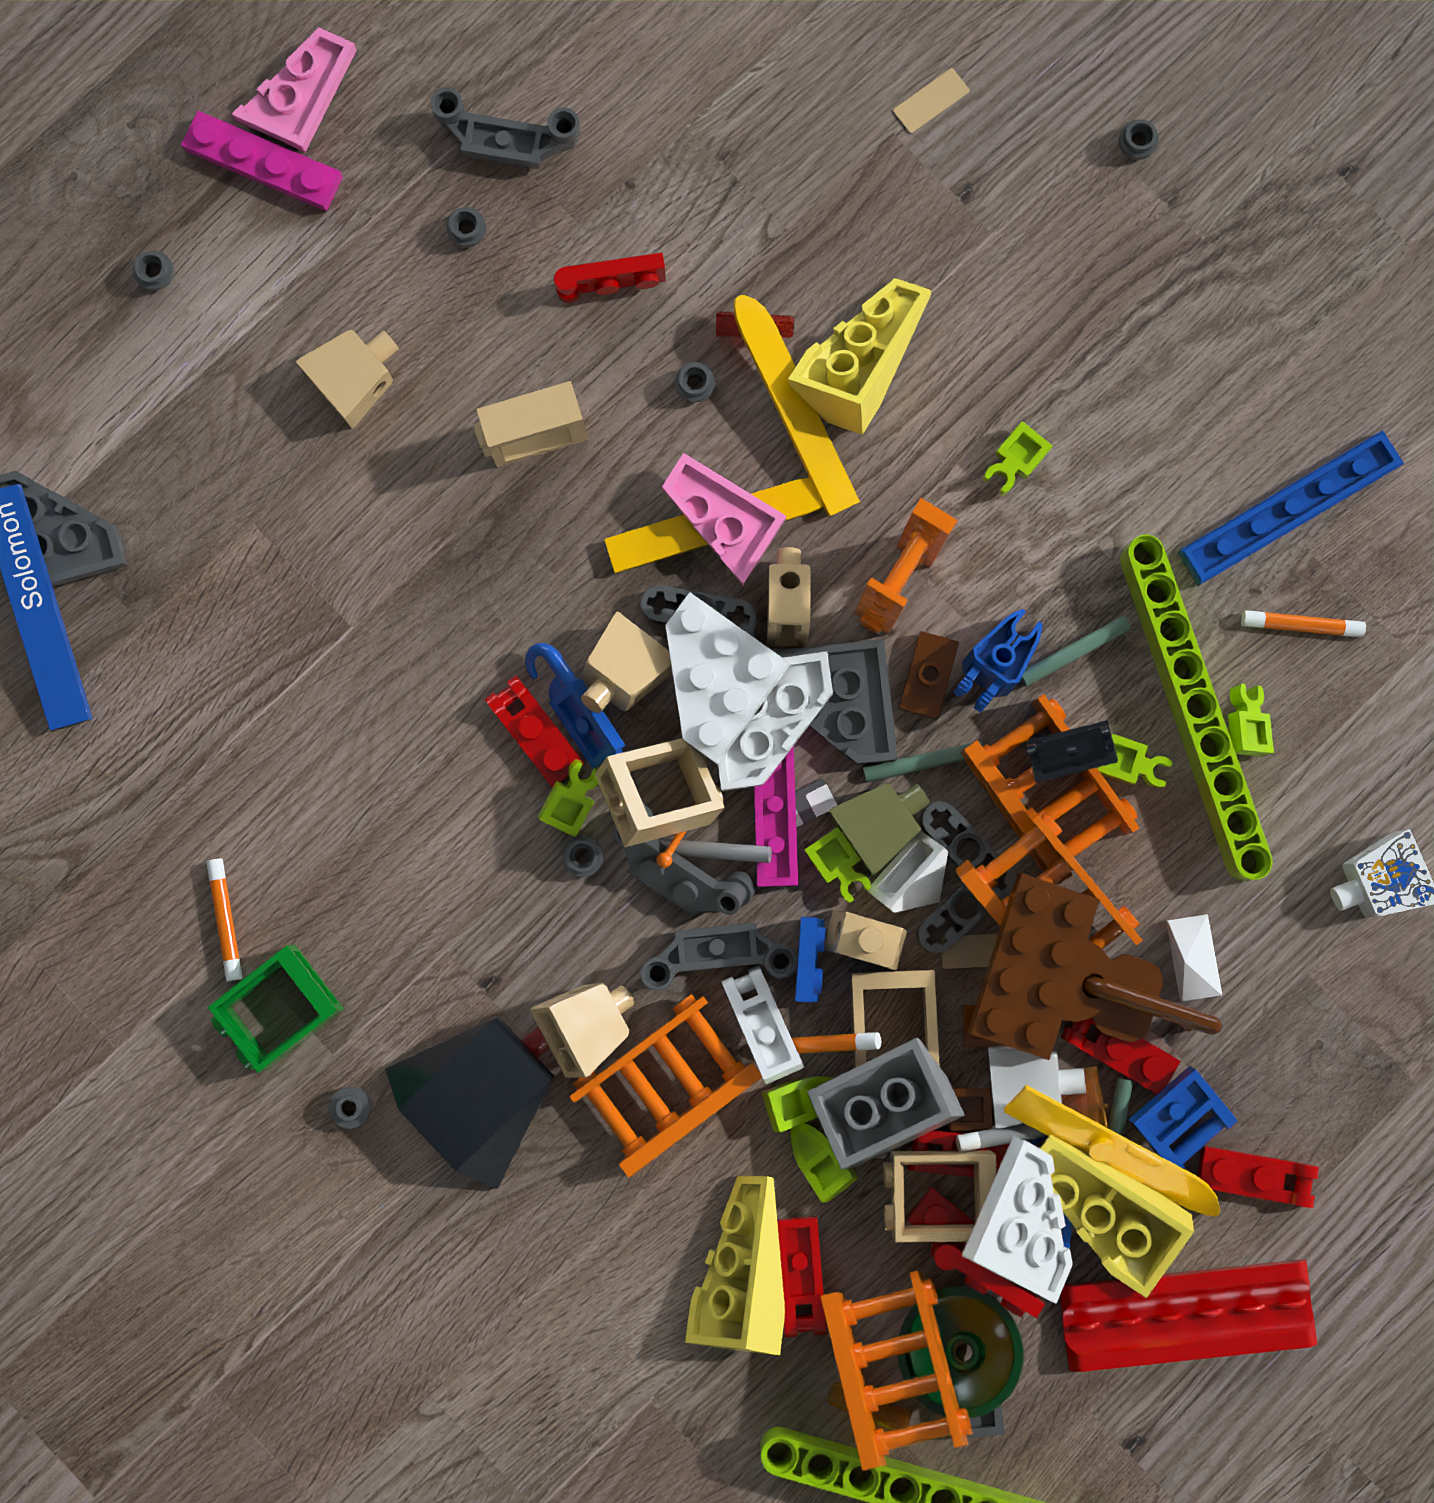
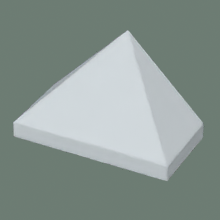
M920 830L871 884L872 888L867 892L894 913L939 903L948 851Z
M1208 914L1167 920L1166 924L1180 1001L1221 996L1222 991Z

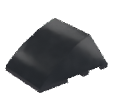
M499 1016L385 1069L398 1110L456 1172L495 1189L500 1187L505 1173L555 1077Z

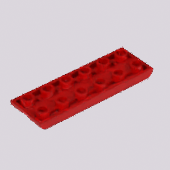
M1306 1259L1163 1274L1147 1298L1118 1279L1064 1284L1059 1296L1068 1370L1073 1372L1302 1349L1317 1345Z

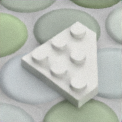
M689 592L666 624L682 736L685 742L718 765L786 672L790 663Z
M827 651L783 658L790 663V666L718 763L722 791L763 786L833 695Z
M1013 1136L962 1256L1044 1299L1057 1303L1073 1263L1070 1249L1064 1247L1061 1228L1065 1227L1060 1195L1053 1192L1050 1174L1055 1172L1053 1158L1027 1141Z

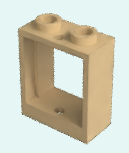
M571 381L476 409L480 422L474 423L473 427L479 446L482 448L484 457L492 456L497 467L588 440Z
M683 738L607 756L595 773L624 847L711 825L725 808L722 792L714 784L707 768L706 756L685 742ZM677 760L696 805L648 817L630 771Z
M935 970L849 973L852 1034L865 1033L863 990L923 988L925 1048L939 1065ZM866 1050L853 1051V1069L868 1062L866 1061Z
M969 1150L963 1152L890 1151L891 1162L883 1163L884 1188H891V1205H884L885 1231H892V1237L895 1242L968 1241L996 1177V1155L990 1150ZM974 1164L975 1224L904 1225L903 1165Z

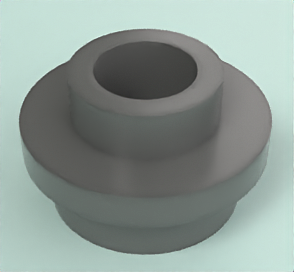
M1144 119L1133 120L1122 128L1118 140L1119 146L1127 157L1135 160L1145 159L1156 150L1159 135L1151 122ZM1140 137L1144 141V145L1134 144L1131 138Z
M464 207L455 210L449 216L446 229L449 238L454 244L468 248L479 244L486 234V223L480 212L473 208ZM465 224L474 226L473 231L469 234L461 233L460 229Z
M146 251L136 258L133 274L140 286L150 291H158L170 284L174 276V267L171 260L164 253ZM153 267L161 268L157 276L149 277V271Z
M687 363L676 374V390L686 401H704L714 390V375L710 368L702 363ZM691 378H698L702 381V386L698 389H691L687 383Z
M575 837L564 847L562 854L563 864L575 876H591L602 865V848L590 837ZM581 849H586L591 854L590 861L584 865L577 863L575 858L576 853Z
M357 1087L340 1089L332 1096L329 1104V1113L332 1120L338 1126L346 1129L356 1128L365 1123L371 1112V1102L368 1095ZM346 1100L353 1101L356 1105V1112L352 1116L346 1115L343 1112L342 1107Z

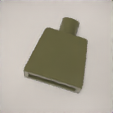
M888 782L833 807L827 814L855 850L869 876H872L879 872L920 832L921 828L913 818V815L929 805L930 800L917 783L898 796Z

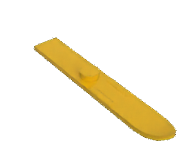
M745 295L738 296L734 299L733 310L741 336L828 517L859 503L860 500L818 413L789 385L788 378L794 371L795 364L773 319L766 308L756 299Z
M810 478L793 480L751 493V495L786 515L785 521L807 515L823 507V503ZM684 515L604 539L615 574L708 545Z
M1027 1085L1004 1107V1113L1047 1136L1049 1134L1090 1155L1093 1160L1109 1165L1180 1206L1213 1217L1218 1216L1221 1212L1217 1195L1198 1176Z

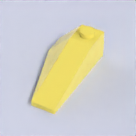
M894 278L862 304V311L847 323L844 321L840 322L833 328L834 334L819 345L816 342L806 350L788 378L789 385L827 423L863 435L884 399L931 296V290Z
M1049 1134L1040 1149L1053 1158L1055 1172L1050 1174L1053 1192L1060 1195L1063 1213L1075 1226L1076 1232L1083 1241L1087 1242L1099 1256L1101 1263L1108 1272L1147 1298L1194 1233L1192 1214L1150 1187L1103 1162L1093 1160L1090 1155Z
M737 1176L720 1221L723 1232L715 1251L709 1250L705 1261L706 1264L710 1265L702 1287H695L691 1298L685 1343L744 1352L780 1355L785 1305L774 1179L768 1176Z

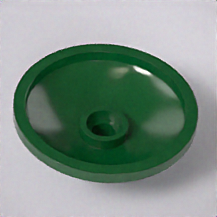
M957 1286L939 1289L936 1291L938 1304L932 1306L959 1409L966 1408L969 1419L986 1415L1000 1407L1011 1396L1020 1380L1024 1364V1346L1020 1330L1010 1312L987 1293L984 1295L968 1287ZM917 1304L913 1306L904 1319L899 1336L924 1330ZM963 1344L969 1345L972 1349V1356L967 1361L962 1360L958 1353L960 1346ZM929 1347L897 1355L899 1369L904 1381L935 1373ZM940 1391L915 1397L929 1410L946 1417Z

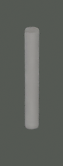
M658 838L656 840L668 847L672 839ZM681 840L674 851L678 855L685 857L770 863L772 849L768 846Z

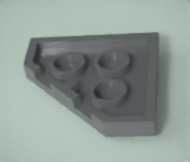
M17 471L0 475V488L15 484L22 485L53 587L128 566L119 529L116 526ZM0 570V575H1L3 587H4V590H5V594H6L7 597H9V596H8V593H7V589H6L5 583H4V580H3V576H2V573H1V570Z
M884 639L774 651L782 658L827 651L833 695L808 727L856 765L898 760Z

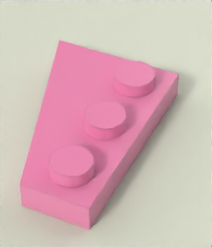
M318 28L285 60L286 66L270 81L266 79L257 88L258 93L245 106L241 104L232 113L234 120L306 152L357 51L354 43Z
M685 453L682 454L662 486L665 494L744 587L786 520V515Z

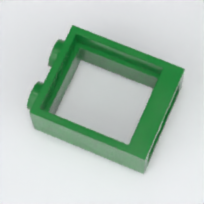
M286 945L208 1006V1009L214 1015L210 1019L214 1028L224 1038L230 1036L239 1048L235 1053L240 1062L250 1071L254 1068L257 1073L270 1069L345 1010L296 945ZM284 968L317 1011L318 1015L267 1054L232 1007Z

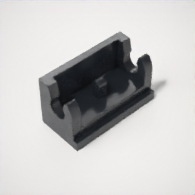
M1108 720L1027 740V752L1032 761L1035 783L1118 762Z

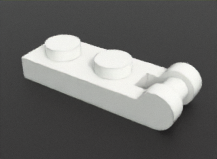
M759 965L748 969L749 974L735 980L733 977H729L721 982L764 1082L768 1084L804 1068L763 973ZM756 989L758 995L743 1002L741 995Z

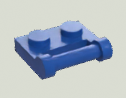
M800 918L795 1001L819 1002L823 969H817L818 952H824L825 919Z
M1191 1066L1186 1068L1128 1119L1157 1155L1185 1169L1183 1164L1222 1129L1226 1128L1229 1130L1238 1122L1200 1073ZM1211 1110L1213 1115L1172 1151L1169 1145L1205 1113Z

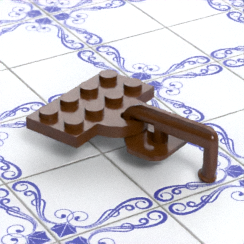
M1017 873L967 1033L1050 1060L1062 1020L1079 1022L1092 1018L1099 1032L1128 1042L1140 1040L1147 1034L1153 1016L1179 1024L1185 1031L1195 1030L1210 1035L1220 1032L1222 1024L1213 1015L1198 1011L1193 1007H1186L1159 998L1163 986V977L1160 969L1154 963L1128 954H1121L1110 960L1101 947L1087 940L1100 899L1023 873Z

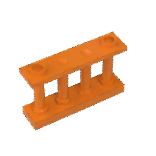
M922 498L919 500L896 546L902 550L900 558L883 584L871 577L864 589L854 613L861 617L858 622L862 626L876 634H879L881 630L887 634L890 633L908 599L899 595L916 566L921 567L922 564L928 567L932 566L956 525L957 519Z
M1045 694L1031 703L1037 714L991 746L987 744L981 746L979 741L976 740L960 752L968 767L1019 839L1036 826L1026 814L1027 809L1020 801L1024 797L1023 792L1036 784L1033 776V766L1015 779L1009 777L1006 780L996 766L1000 764L999 759L1045 727H1048L1052 734L1070 730L1063 721L1066 718V714L1060 704L1054 698L1048 700ZM1097 768L1081 771L1080 773L1085 780L1037 813L1041 817L1047 812L1055 821L1093 793L1097 795L1109 813L1063 844L1073 857L1118 826L1124 835L1139 829V826L1134 821L1138 816L1132 805L1125 798L1119 799ZM1048 839L1030 852L1043 872L1062 857ZM1071 872L1068 873L1055 885L1061 884L1073 874Z
M1033 808L1029 809L1026 814L1036 826L986 867L980 865L976 869L969 860H966L955 869L962 882L1001 927L1010 897L1006 896L1002 900L992 889L998 884L996 879L1048 839L1062 857L1037 878L1056 884L1074 870L1088 887L1082 894L1100 899V903L1114 918L1088 940L1102 949L1123 932L1130 937L1136 946L1143 941L1134 930L1140 923L1125 905L1119 910L1116 909L1057 838L1062 829L1047 812L1040 817Z
M692 994L672 1008L676 1014L675 1017L599 1074L593 1071L587 1077H580L572 1083L577 1089L569 1096L573 1103L586 1095L624 1146V1149L621 1151L625 1157L620 1160L619 1166L628 1178L762 1078L761 1072L752 1061L746 1066L742 1061L736 1062L700 1013L699 1009L708 1003L704 995L697 1000ZM684 1020H686L724 1072L721 1076L725 1082L713 1091L708 1085L703 1087L666 1036L668 1032ZM651 1045H653L691 1097L688 1101L692 1107L680 1116H678L675 1110L670 1112L633 1061L635 1057ZM618 1070H620L658 1122L655 1126L659 1132L647 1141L644 1140L642 1135L636 1136L599 1085Z
M920 1271L909 1273L913 1285L912 1288L853 1303L851 1299L846 1300L845 1294L839 1292L821 1296L862 1470L885 1466L884 1456L889 1455V1450L948 1435L952 1436L954 1448L968 1445L966 1436L972 1434L966 1408L959 1409L932 1306L938 1304L936 1289L932 1279H925L924 1273ZM918 1305L924 1330L863 1345L862 1342L856 1343L852 1326L857 1325V1320ZM929 1347L935 1373L874 1388L873 1385L867 1386L863 1368L868 1367V1362ZM940 1391L946 1417L885 1432L883 1428H877L874 1412L879 1410L880 1405Z

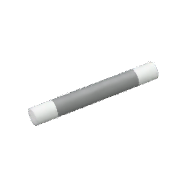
M1024 1123L1005 1128L956 1135V1145L958 1151L963 1152L1011 1143L1013 1136L1022 1140L1048 1136Z

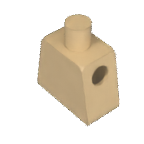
M348 330L299 358L296 363L352 429L392 384L393 378L382 363L398 351L399 348L384 330L367 344L353 330Z
M793 547L780 548L777 550V564L769 565L767 647L804 648L807 647L810 629V566L801 564L800 549Z
M617 611L589 656L581 674L582 680L590 686L581 696L583 704L595 713H600L609 702L622 711L629 710L670 676L672 672L670 651Z
M833 910L825 936L824 950L897 971L907 931L901 927L849 912Z
M603 983L587 984L532 1007L530 1011L565 1077H587L628 1037L629 1029L621 1014L633 1007L634 1000L631 993L624 986H618L609 992L607 986Z

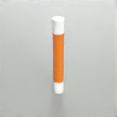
M1247 610L1243 611L1241 625L1246 627L1363 638L1366 632V623L1361 621Z
M223 859L208 860L206 864L226 982L243 979Z
M878 1032L791 1038L798 1054L874 1050L881 1047V1037Z

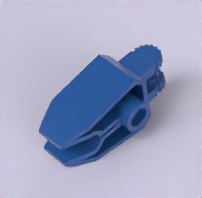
M1024 609L1007 616L976 644L962 661L965 677L953 693L961 697L969 691L973 681L986 690L978 697L973 707L980 713H982L993 697L1007 696L1020 682L1040 641L1042 623L1039 621L1027 636H1019L1009 646L1018 635L1015 627L1026 612Z

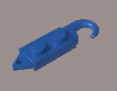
M536 643L529 647L525 655V666L529 676L532 679L538 677L535 660L538 656H542L556 675L549 687V697L551 700L549 704L592 769L600 767L607 756L622 753V748L626 745L603 710L600 713H595L583 704L581 696L588 688L581 678L577 679L561 653L547 643Z

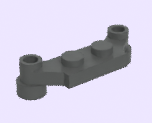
M449 87L440 88L435 91L430 101L434 117L461 145L460 150L464 157L540 169V164L545 159L562 150L574 148L580 134L578 115L572 109L566 107L557 108L551 112L548 117V125L543 126L468 113L464 109L460 94L455 89Z
M644 805L648 817L654 816L650 808ZM616 826L614 828V837L617 842L622 844L630 864L627 872L693 917H695L697 912L721 911L726 915L735 914L740 907L745 906L755 893V883L747 873L734 871L728 874L723 882L717 881L675 852L671 856L672 864L668 868H661L657 865L656 857L661 852H665L667 846L655 839L624 847Z
M756 922L676 930L675 940L658 957L648 960L643 965L641 978L646 987L651 990L660 991L669 987L673 982L674 975L681 971L762 964L772 976L786 978L795 972L798 958L792 948L786 945H778L758 932ZM779 953L786 955L788 958V964L784 969H777L773 965V958ZM661 966L665 969L666 977L663 981L657 982L652 979L651 970L653 967Z

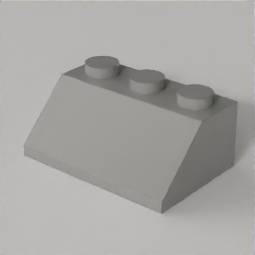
M915 1038L807 1092L841 1169L858 1167L965 1115L947 1076L919 1038Z

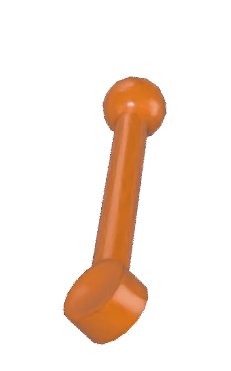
M687 831L675 834L665 852L657 855L656 862L659 867L668 868L672 864L671 856Z

